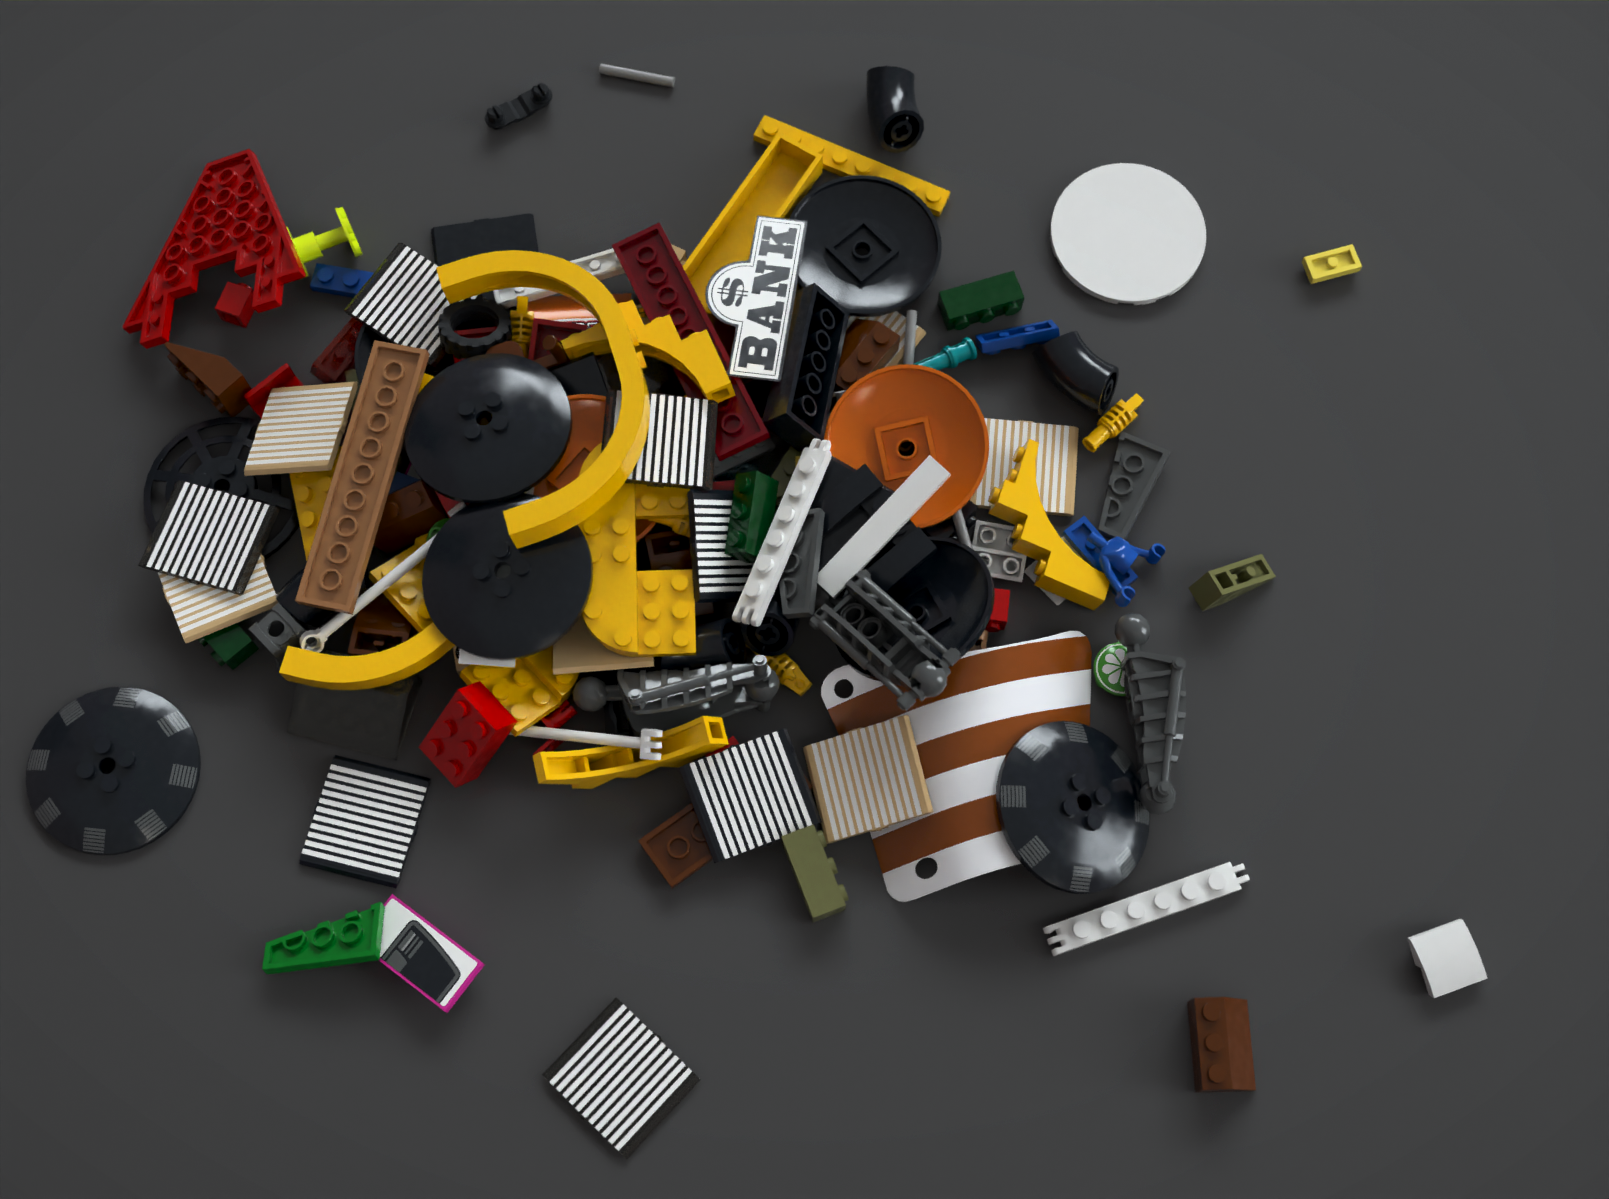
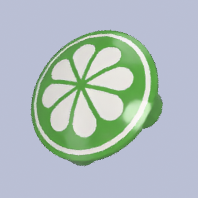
M1119 642L1109 644L1099 651L1094 661L1093 670L1095 682L1100 688L1116 696H1125V671L1121 670L1120 664L1127 654V648Z

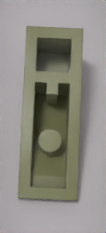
M1259 554L1208 571L1193 583L1189 590L1201 610L1205 611L1222 605L1273 580L1276 576L1263 555Z

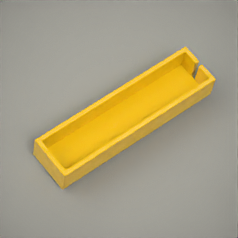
M778 132L682 266L707 314H710L711 311L706 303L705 291L712 275L727 264L747 261L749 259L757 215L790 218L795 207L807 195L823 172V155L781 132Z

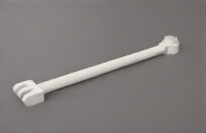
M460 502L447 513L452 517L467 505L464 502ZM436 535L359 596L353 615L340 612L320 629L317 628L316 630L304 632L299 641L301 648L320 653L324 648V642L328 640L327 637L426 558ZM310 637H315V638H316L314 643H312V644H307V643H306V640H307L308 638H310Z
M531 726L518 736L640 749V759L661 760V753L651 752V748H662V742L653 741L651 737H662L663 730L644 728L641 730V737Z

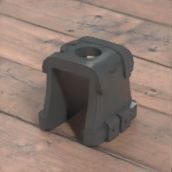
M278 602L271 608L272 611L259 623L255 622L249 630L256 638L254 641L259 649L266 647L275 657L276 667L280 670L287 646L302 649L299 643L300 637L307 630L296 621V617L285 610ZM310 637L306 640V643L312 644L316 638Z

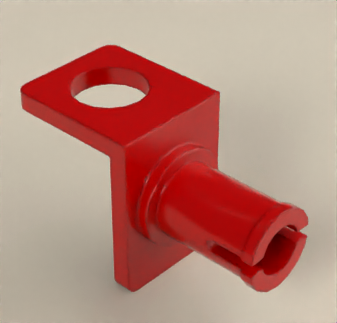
M565 700L561 706L548 716L543 717L539 722L544 727L559 729L577 712ZM549 739L533 755L539 752H553L564 741Z

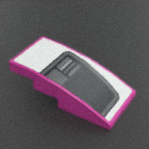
M392 894L384 904L385 911L379 961L448 1013L485 964Z

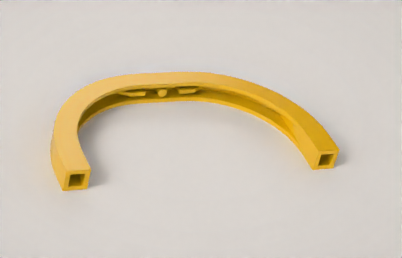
M509 250L478 254L436 267L441 288L449 304L498 289L513 287L540 288L560 293L583 305L600 322L606 332L618 369L622 392L618 422L607 446L585 472L565 487L540 499L503 511L509 536L517 549L563 533L593 515L615 495L632 473L646 442L650 420V401L642 369L646 368L647 365L642 351L636 353L635 347L640 345L634 329L629 331L620 306L602 282L585 269L563 258L533 251Z
M424 373L419 393L434 378L433 376ZM483 417L479 420L478 424L487 425L489 422L486 417ZM432 622L411 639L395 647L367 655L334 656L287 646L279 673L287 681L330 690L370 689L403 680L422 671L439 660L455 645Z

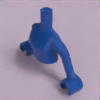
M1094 531L1086 539L1101 550L1099 556L1100 565L1117 594L1115 602L1120 607H1125L1130 603L1131 599L1135 596V590L1130 586L1122 587L1112 567L1124 575L1137 556L1145 557L1150 564H1156L1165 553V547L1158 543L1152 545L1149 550L1130 545L1128 541L1118 536L1106 541Z

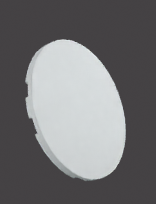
M1116 163L1094 168L1082 174L1068 185L1059 197L1053 211L1050 241L1054 257L1057 258L1062 271L1081 290L1095 298L1114 304L1119 302L1144 305L1154 303L1156 300L1168 295H1173L1193 277L1204 255L1206 226L1196 200L1177 180L1152 167L1133 163Z

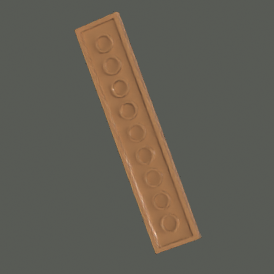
M374 340L295 601L298 604L353 615L405 440L406 426L418 396L430 354L428 350Z

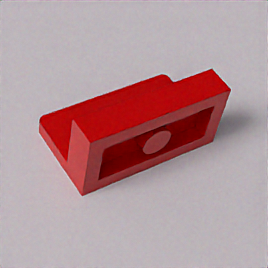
M285 363L247 392L244 398L261 419L272 388L304 385L295 376L291 367Z

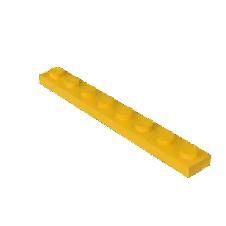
M766 115L763 116L753 134L754 141L769 146L778 132H781L823 155V169L838 176L868 175L894 181L915 193L928 206L932 214L940 217L950 197V191Z

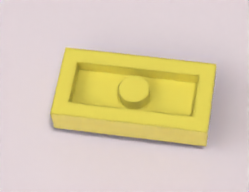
M1353 244L1309 255L1302 260V265L1310 284L1359 272L1362 268Z

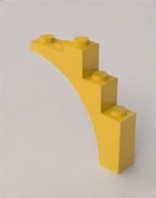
M633 299L618 304L629 331L634 329L640 344L635 347L636 353L642 351L643 355L666 362L687 375L701 390L710 406L736 396L707 329L692 333L687 338L681 340L670 314L655 318L650 323L644 325ZM600 322L585 331L573 333L561 341L570 360L590 352H594L595 355L612 353L606 332Z
M1029 439L1023 447L1018 446L1012 460L1016 462L1014 469L1012 468L1009 471L1007 478L998 488L994 487L988 499V502L991 503L989 514L1015 525L1011 534V538L1014 539L1012 550L1038 560L1034 569V574L1037 575L1034 586L1094 611L1105 601L1110 582L1103 572L1093 568L1076 555L1060 538L1049 521L1040 501L1036 483V457L1039 443Z
M701 716L683 725L663 731L662 737H651L653 741L662 742V748H651V752L661 753V760L640 759V749L617 746H603L573 751L539 752L533 755L538 784H571L573 789H593L614 778H637L658 767H681L729 744L722 717Z

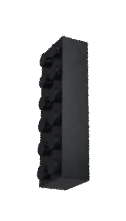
M815 283L796 291L781 382L771 381L762 419L766 427L798 452L802 451L805 447H809L814 438L821 439V441L824 440L850 314Z

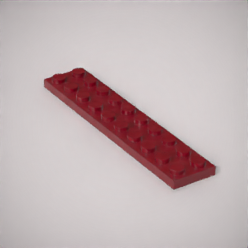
M660 222L613 244L614 252L649 321L651 322L655 318L670 314L681 340L687 338L692 333L707 329L725 371L728 373L730 357ZM672 366L687 397L691 398L693 409L694 398L699 399L698 419L701 423L703 399L706 398L687 375ZM728 376L736 396L713 406L708 404L706 435L719 461H723L770 438L740 377Z

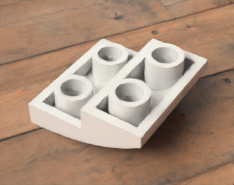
M976 520L972 547L987 565L993 578L1022 583L1027 556L1011 549L1014 541L1011 538L1014 526Z
M1457 919L1407 938L1415 965L1421 968L1429 996L1436 998L1487 979L1481 957L1463 919Z

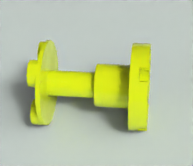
M343 206L335 208L342 226L317 236L312 231L293 238L289 228L286 227L306 273L305 277L309 275L304 263L323 257L322 251L349 241L355 257L358 258V256L363 255Z

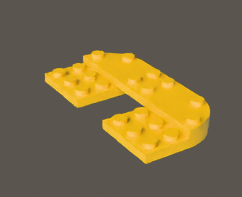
M674 434L671 435L667 483L662 482L666 435H662L658 482H653L657 435H653L650 481H644L648 443L647 435L643 448L641 480H636V463L632 479H627L605 505L578 524L589 545L593 563L591 592L582 612V617L592 636L608 650L623 656L696 655V621L692 569L637 571L636 519L689 518L687 493L692 489V485H688L691 454L690 434H688L685 485L680 484L683 434L679 435L676 484L671 483ZM610 438L601 442L589 453L581 467L579 476L600 456Z
M428 533L416 538L415 544L370 571L369 579L374 584L377 583L425 544ZM426 558L383 592L419 633L433 622L425 604L422 587V575ZM553 645L537 654L516 659L515 668L471 664L460 673V678L467 685L480 681L518 721L511 730L515 737L561 706L571 695L579 673L553 675Z

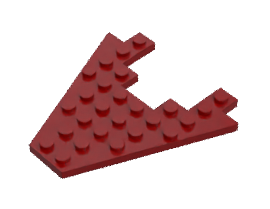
M250 148L206 164L123 324V329L129 334L141 331L140 344L146 349L169 342L174 301L177 298L197 292L199 271L236 259L234 271L240 277L256 273L252 308L258 313L282 306L284 284L306 276L257 156Z

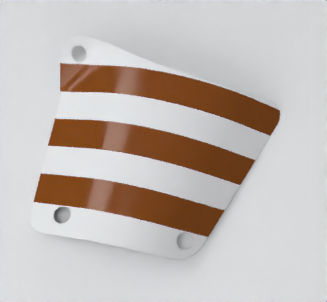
M1067 631L1035 640L968 651L952 667L949 666L951 673L947 676V686L942 693L935 697H926L923 701L917 698L916 702L907 711L901 710L898 707L896 701L898 697L882 682L859 674L849 665L835 669L825 678L821 687V697L839 735L899 716H909L933 812L890 825L881 831H870L887 892L892 898L901 902L915 900L967 879L1021 864L1009 847L999 822L996 805L998 774L1010 748L1030 730L1056 721H1071L1090 726L1092 650L1088 638L1080 631ZM847 679L853 685V693L848 698H840L835 694V684L839 680ZM896 685L903 693L907 691L903 686ZM1078 796L1077 803L1079 808L1085 811V801ZM923 858L934 859L938 867L934 876L928 879L918 877L915 872L917 863Z

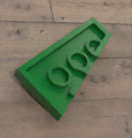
M380 901L372 904L368 910L362 912L355 910L347 913L343 919L334 922L327 920L317 924L318 927L306 932L300 930L266 942L262 970L268 975L380 960L385 906Z

